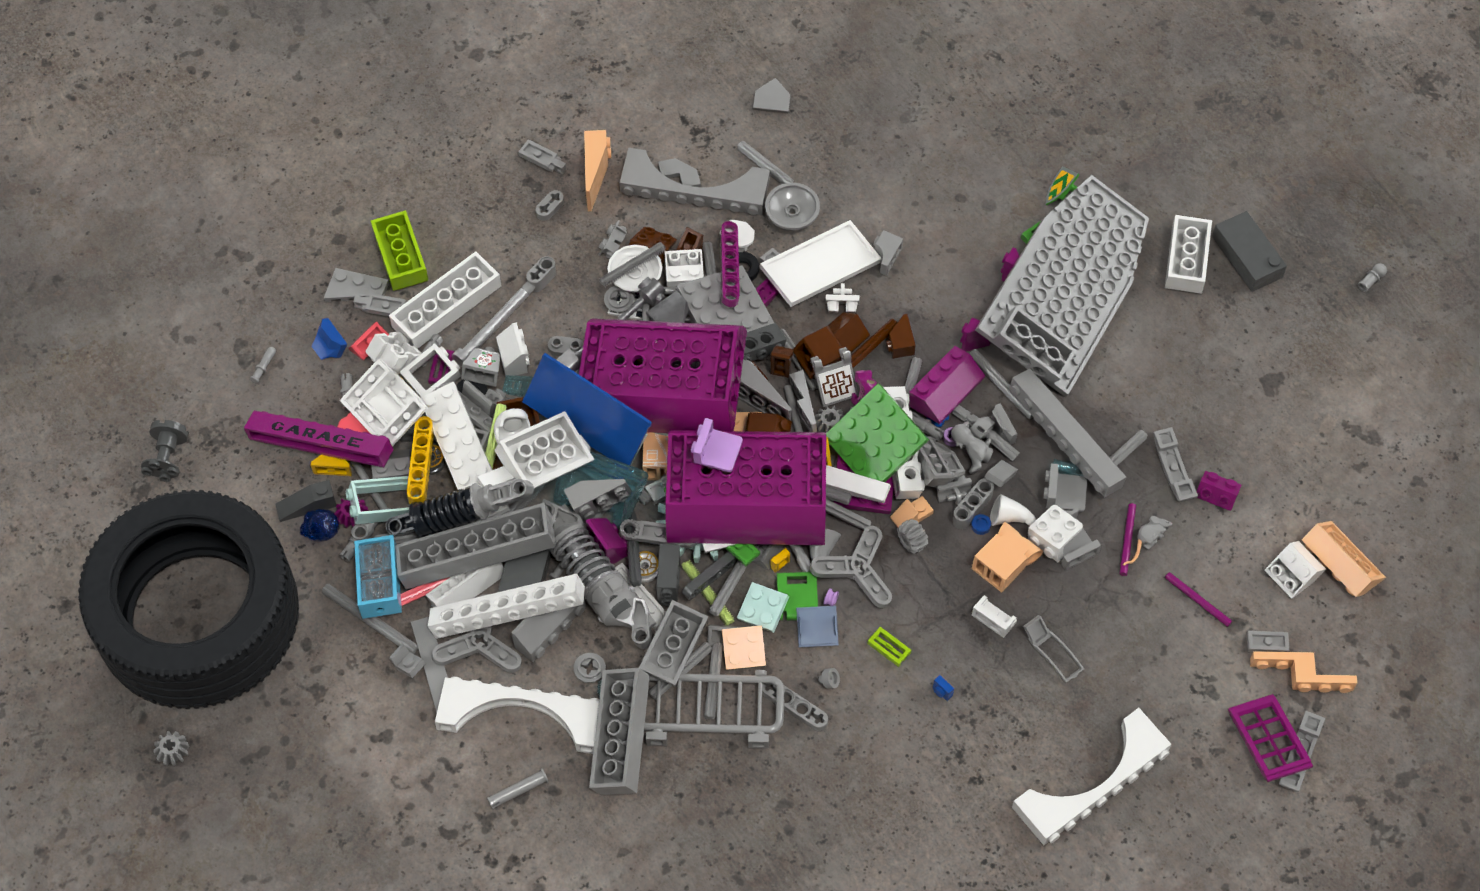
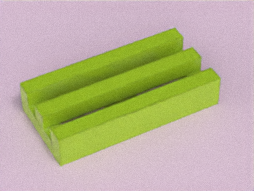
M882 627L878 628L867 643L898 667L911 654L910 648ZM879 635L883 636L885 639H887L889 642H891L904 653L901 654L899 651L893 648L892 645L881 639Z

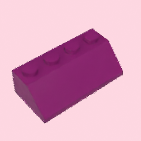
M954 346L909 392V407L940 424L985 378V375L969 353Z

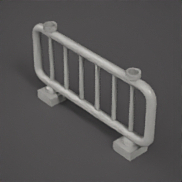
M756 670L755 675L681 674L677 684L676 723H660L662 680L650 675L649 681H657L656 722H645L644 726L647 746H667V732L663 731L753 733L748 734V748L769 749V734L779 731L783 726L784 684L779 678L767 675L765 670ZM682 682H698L696 724H680ZM702 682H718L716 724H700ZM722 683H738L737 725H721ZM742 683H758L757 725H741ZM762 683L776 686V720L770 726L761 725Z

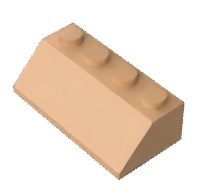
M1332 521L1317 523L1302 539L1305 543V548L1309 552L1314 553L1319 558L1318 561L1333 572L1332 576L1337 581L1342 582L1346 586V591L1352 596L1364 595L1386 578Z

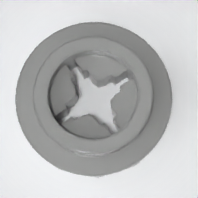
M617 286L609 288L604 295L606 308L610 309L611 312L614 311L619 314L626 311L633 304L634 300L632 292L625 291ZM618 294H620L621 299H623L621 300L620 305H618L616 301Z
M595 653L582 654L574 663V674L578 680L583 681L585 684L601 680L603 670H606L603 658ZM592 662L593 669L595 670H591L588 675L585 667H589Z

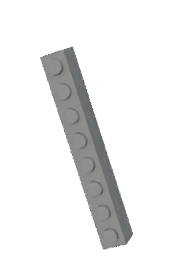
M1029 368L1014 376L1009 386L1011 394L1022 403L1024 409L1028 410L1034 417V420L1045 429L1047 435L1052 437L1060 450L1064 451L1070 458V461L1081 470L1083 476L1094 485L1096 491L1105 498L1121 489L1126 476L1036 374Z

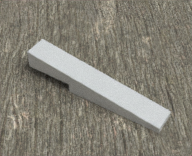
M826 465L827 487L850 493L851 496L882 503L885 502L891 487L890 484ZM783 469L781 471V473H785L788 475L792 473L789 469Z

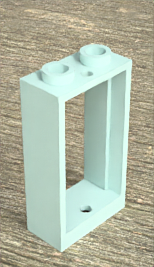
M409 476L351 481L349 488L346 489V498L350 500V516L354 517L355 524L386 522L392 517L409 513V507L361 512L357 494L407 490Z

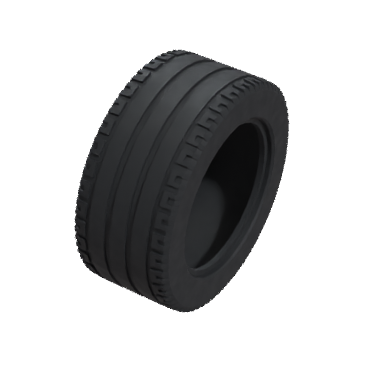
M182 490V492L173 491L171 494L157 495L156 498H148V501H142L139 505L132 506L131 510L124 511L122 516L119 515L115 522L112 521L110 526L104 529V533L98 536V541L93 543L94 547L90 548V554L86 556V562L83 564V571L80 574L81 579L79 580L78 598L81 616L91 640L108 669L132 693L139 697L142 696L145 700H149L154 704L159 703L161 706L165 705L170 708L176 706L177 709H190V707L199 709V707L206 708L208 705L216 706L217 703L221 702L223 704L226 700L231 701L236 696H242V693L245 691L246 693L249 692L250 688H255L257 683L263 682L264 678L271 674L270 671L272 669L275 670L276 665L282 661V656L286 655V651L290 647V641H293V635L296 632L298 623L299 600L296 582L283 547L267 521L257 511L252 510L250 506L245 505L242 501L238 502L236 498H230L228 495L222 496L218 492L215 494L212 491L204 492V490H199V492L195 490L188 492L186 490ZM192 557H216L240 566L249 574L247 594L239 611L224 627L205 638L188 643H164L145 637L133 627L134 609L142 590L156 574L171 564Z

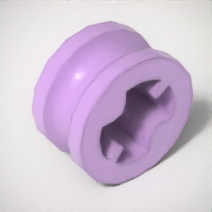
M950 427L945 430L943 441L946 445L954 447L956 443L952 438L949 439L953 428Z
M829 588L823 605L835 606L839 592H833Z

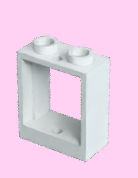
M435 343L400 371L402 377L420 398L435 391L436 387L455 382L461 377L459 372L460 366L455 360L450 361L447 358L449 355L442 346L439 348ZM437 354L451 371L428 390H425L412 373Z

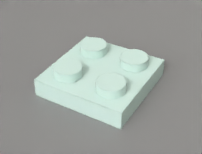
M752 582L737 619L753 626L762 625V629L774 633L789 596Z

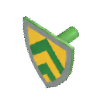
M1062 166L1049 187L1046 205L1056 201L1058 198L1063 201L1069 191L1073 192L1077 188L1073 183L1079 174Z

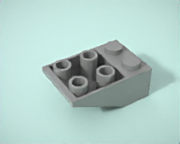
M625 479L580 481L564 490L573 510L583 521L594 518L595 514L601 511L611 509L618 502L627 501L633 495Z

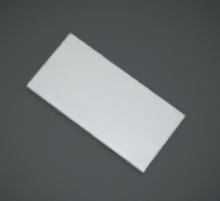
M849 220L760 263V269L789 306L792 307L881 263L882 258L852 221Z

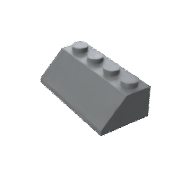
M585 599L583 605L525 618L511 632L515 649L531 662H534L536 658H541L545 653V649L557 641L559 634L571 626L572 620L584 612L586 607Z

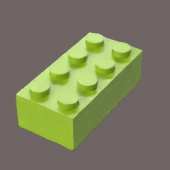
M406 210L371 220L373 233L393 291L429 281Z

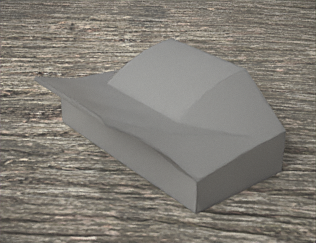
M999 403L992 410L991 419L995 422L993 431L1012 445L1016 443L1017 432L1001 403Z

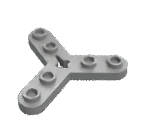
M875 526L865 528L852 556L815 557L810 564V571L816 577H853L871 602L879 608L887 607L892 600L890 590L870 566L882 539L881 530ZM855 564H856V565H861V566H862L861 569H859V568L855 569V568H854Z
M492 626L472 630L470 633L438 644L432 651L433 661L438 665H447L475 653H480L509 673L517 672L522 663L521 656L491 635ZM481 637H483L484 643L479 642L477 644L476 638L480 639Z

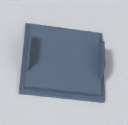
M836 606L796 608L799 647L839 645Z

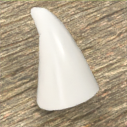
M1002 494L996 498L990 513L992 526L1000 525L1004 522H1020L1031 526L1036 521L1035 516L1026 507Z

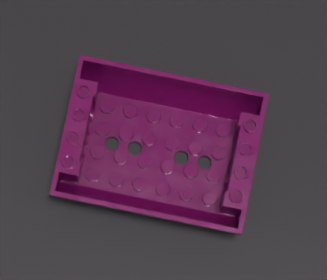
M592 318L587 322L579 375L650 420L652 423L647 432L669 433V430L698 431L699 425H703L705 418L713 420V429L734 431L747 330L743 325ZM622 357L625 359L621 365L615 364L617 358ZM641 358L644 360L641 365H634L636 359ZM674 361H681L679 367L674 368L671 366ZM694 361L700 362V366L696 369L690 367Z
M669 430L666 481L667 543L825 545L826 432L722 431L740 436L743 439L734 468L729 475H725L721 472L722 470L694 463L691 447L693 442H697L699 437L696 430ZM706 467L712 469V472L707 475L701 471ZM768 468L772 473L770 475H763L761 471ZM783 469H789L792 473L788 476H785L781 474V471Z

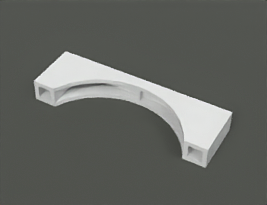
M445 677L435 719L436 730L457 733L467 721L482 712L497 707L522 706L541 711L555 719L568 732L577 752L593 754L599 699H583L577 695L564 696L558 692L544 693L538 689L525 690L518 686L505 687L498 683L485 684L479 680L466 681L459 677Z
M1140 708L1123 719L1121 725L1124 741L1122 759L1114 773L1101 785L1079 795L1064 797L1045 795L1029 789L1014 800L1012 809L1043 845L1048 842H1055L1060 837L1061 832L1071 830L1076 825L1075 822L1078 819L1082 818L1083 820L1092 813L1091 810L1097 806L1099 808L1104 805L1110 795L1113 794L1115 796L1123 789L1122 786L1126 783H1133L1139 777V773L1149 771L1154 766L1153 763L1158 759L1162 761L1170 754L1171 743Z

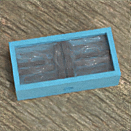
M394 535L354 541L357 603L362 619L402 613L400 579L397 576L395 545L397 544Z

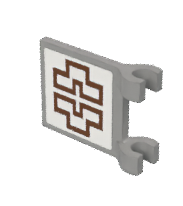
M846 347L839 349L842 361L824 367L818 356L810 358L823 407L851 399L852 393L859 396L851 363V353Z

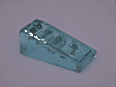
M506 375L502 391L508 395L525 397L528 390L527 386L528 384L530 385L534 376ZM512 382H515L514 389L511 388Z

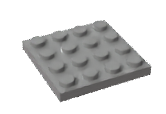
M743 265L739 266L740 296L739 302L735 307H727L722 303L721 272L676 286L675 290L688 303L689 316L693 323L743 325L747 332L774 323ZM733 269L726 270L727 272H735ZM733 282L726 283L728 286L735 285ZM726 296L729 300L736 299L733 296Z

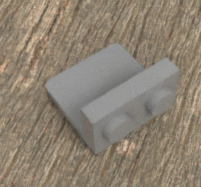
M1051 463L1050 470L1045 472V482H1048V487L1044 488L1043 499H1046V508L1049 509L1052 505H1057L1065 511H1072L1077 508L1079 512H1084L1087 478L1084 476L1059 474V464Z

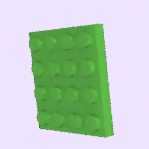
M879 383L826 433L829 444L855 474L886 482L929 441L927 436Z

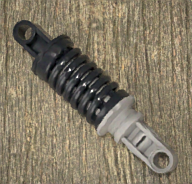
M515 479L494 486L488 484L483 488L474 483L466 487L465 490L459 489L458 491L426 499L424 502L411 503L409 513L392 517L386 522V530L389 534L397 536L416 532L422 538L429 534L468 524L470 521L474 522L477 519L485 520L489 516V511H497L499 506L508 505L530 497L533 494L534 486L530 481ZM521 484H524V491L520 493L519 487ZM399 522L400 528L397 531L396 524Z

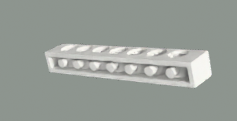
M573 574L430 608L428 628L434 637L438 639L583 605L585 586L578 574Z

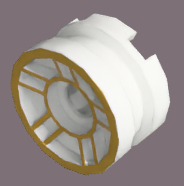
M649 551L639 552L642 582L653 581L658 575V559Z

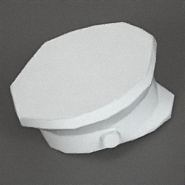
M730 220L738 226L739 252L747 251L749 245L754 241L755 230L747 222ZM726 228V229H725L727 232H733V231H734V230L731 229V228ZM730 241L725 242L727 245H734Z

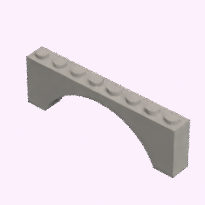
M628 148L619 182L620 193L642 196L644 198H655L662 201H675L681 204H694L700 207L707 206L733 212L762 215L770 182V169L751 167L743 176L730 183L715 187H692L675 182L659 172L650 161L646 150Z

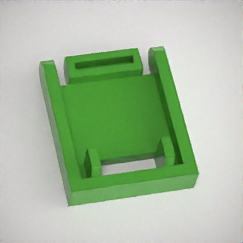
M811 572L777 573V591L789 596L783 611L786 612L787 621L797 620L796 608L818 607L816 576ZM806 579V583L787 584V580Z

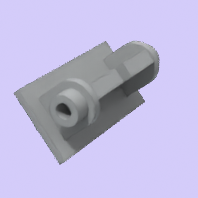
M619 220L614 225L611 224L606 231L608 237L601 241L598 247L601 249L598 256L604 253L610 259L619 249L620 245L615 243V241L621 244L627 234L626 227L618 226Z

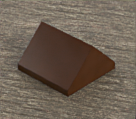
M842 312L828 325L842 347H846L850 353L870 337L868 330L856 313Z

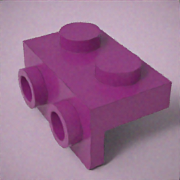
M1205 471L1196 491L1198 494L1197 498L1231 511L1242 485L1232 479L1223 478L1214 472Z

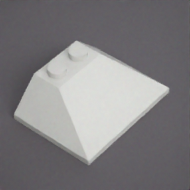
M377 359L340 399L342 404L372 435L386 436L389 438L392 447L427 410L424 401L380 359Z

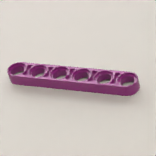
M732 221L724 222L721 227L722 303L727 307H735L739 302L740 296L738 226ZM726 228H731V229H733L734 231H733V232H727L725 229H726ZM730 241L734 245H727L725 242ZM726 255H732L735 258L728 259L726 258ZM731 268L735 272H727L725 269ZM733 282L735 285L728 286L726 283ZM726 296H733L736 299L729 300Z

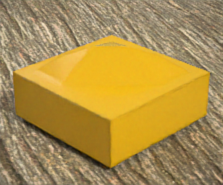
M786 548L771 559V569L774 572L779 571L790 562V552Z

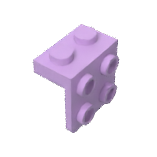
M705 418L703 425L700 424L698 427L697 442L694 441L691 447L694 463L731 472L743 439L740 436L713 429V420Z

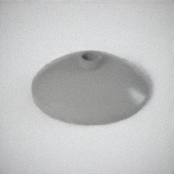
M785 183L775 187L768 194L765 202V211L769 220L776 226L786 230H800L808 227L817 219L820 211V201L817 194L808 186L800 183Z

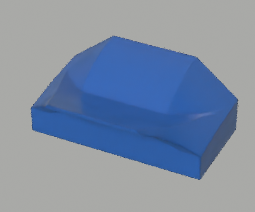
M329 318L322 319L311 347L321 360L330 357L340 358L347 343Z

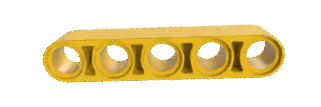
M421 416L415 422L407 485L409 504L420 501L424 502L427 498L434 439L433 423L427 416Z

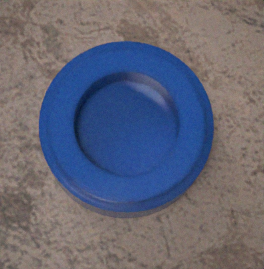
M983 514L976 515L972 520V530L979 535L988 533L991 528L990 518Z

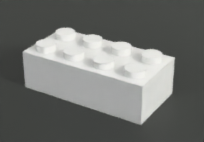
M1175 215L1171 231L1165 288L1202 294L1206 279L1212 220Z

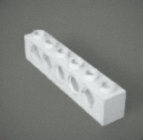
M905 386L883 387L912 419V411L909 410L908 406L909 394L906 393ZM919 450L892 475L896 499L919 498L922 491H924L925 483L924 480H921L920 475L922 467L917 458Z

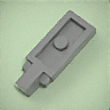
M527 140L518 152L520 157L548 171L553 172L555 170L560 174H564L567 170L566 163L561 161L557 153L531 140Z
M372 293L365 297L355 296L353 301L354 307L362 309L363 312L388 317L407 302L405 299Z

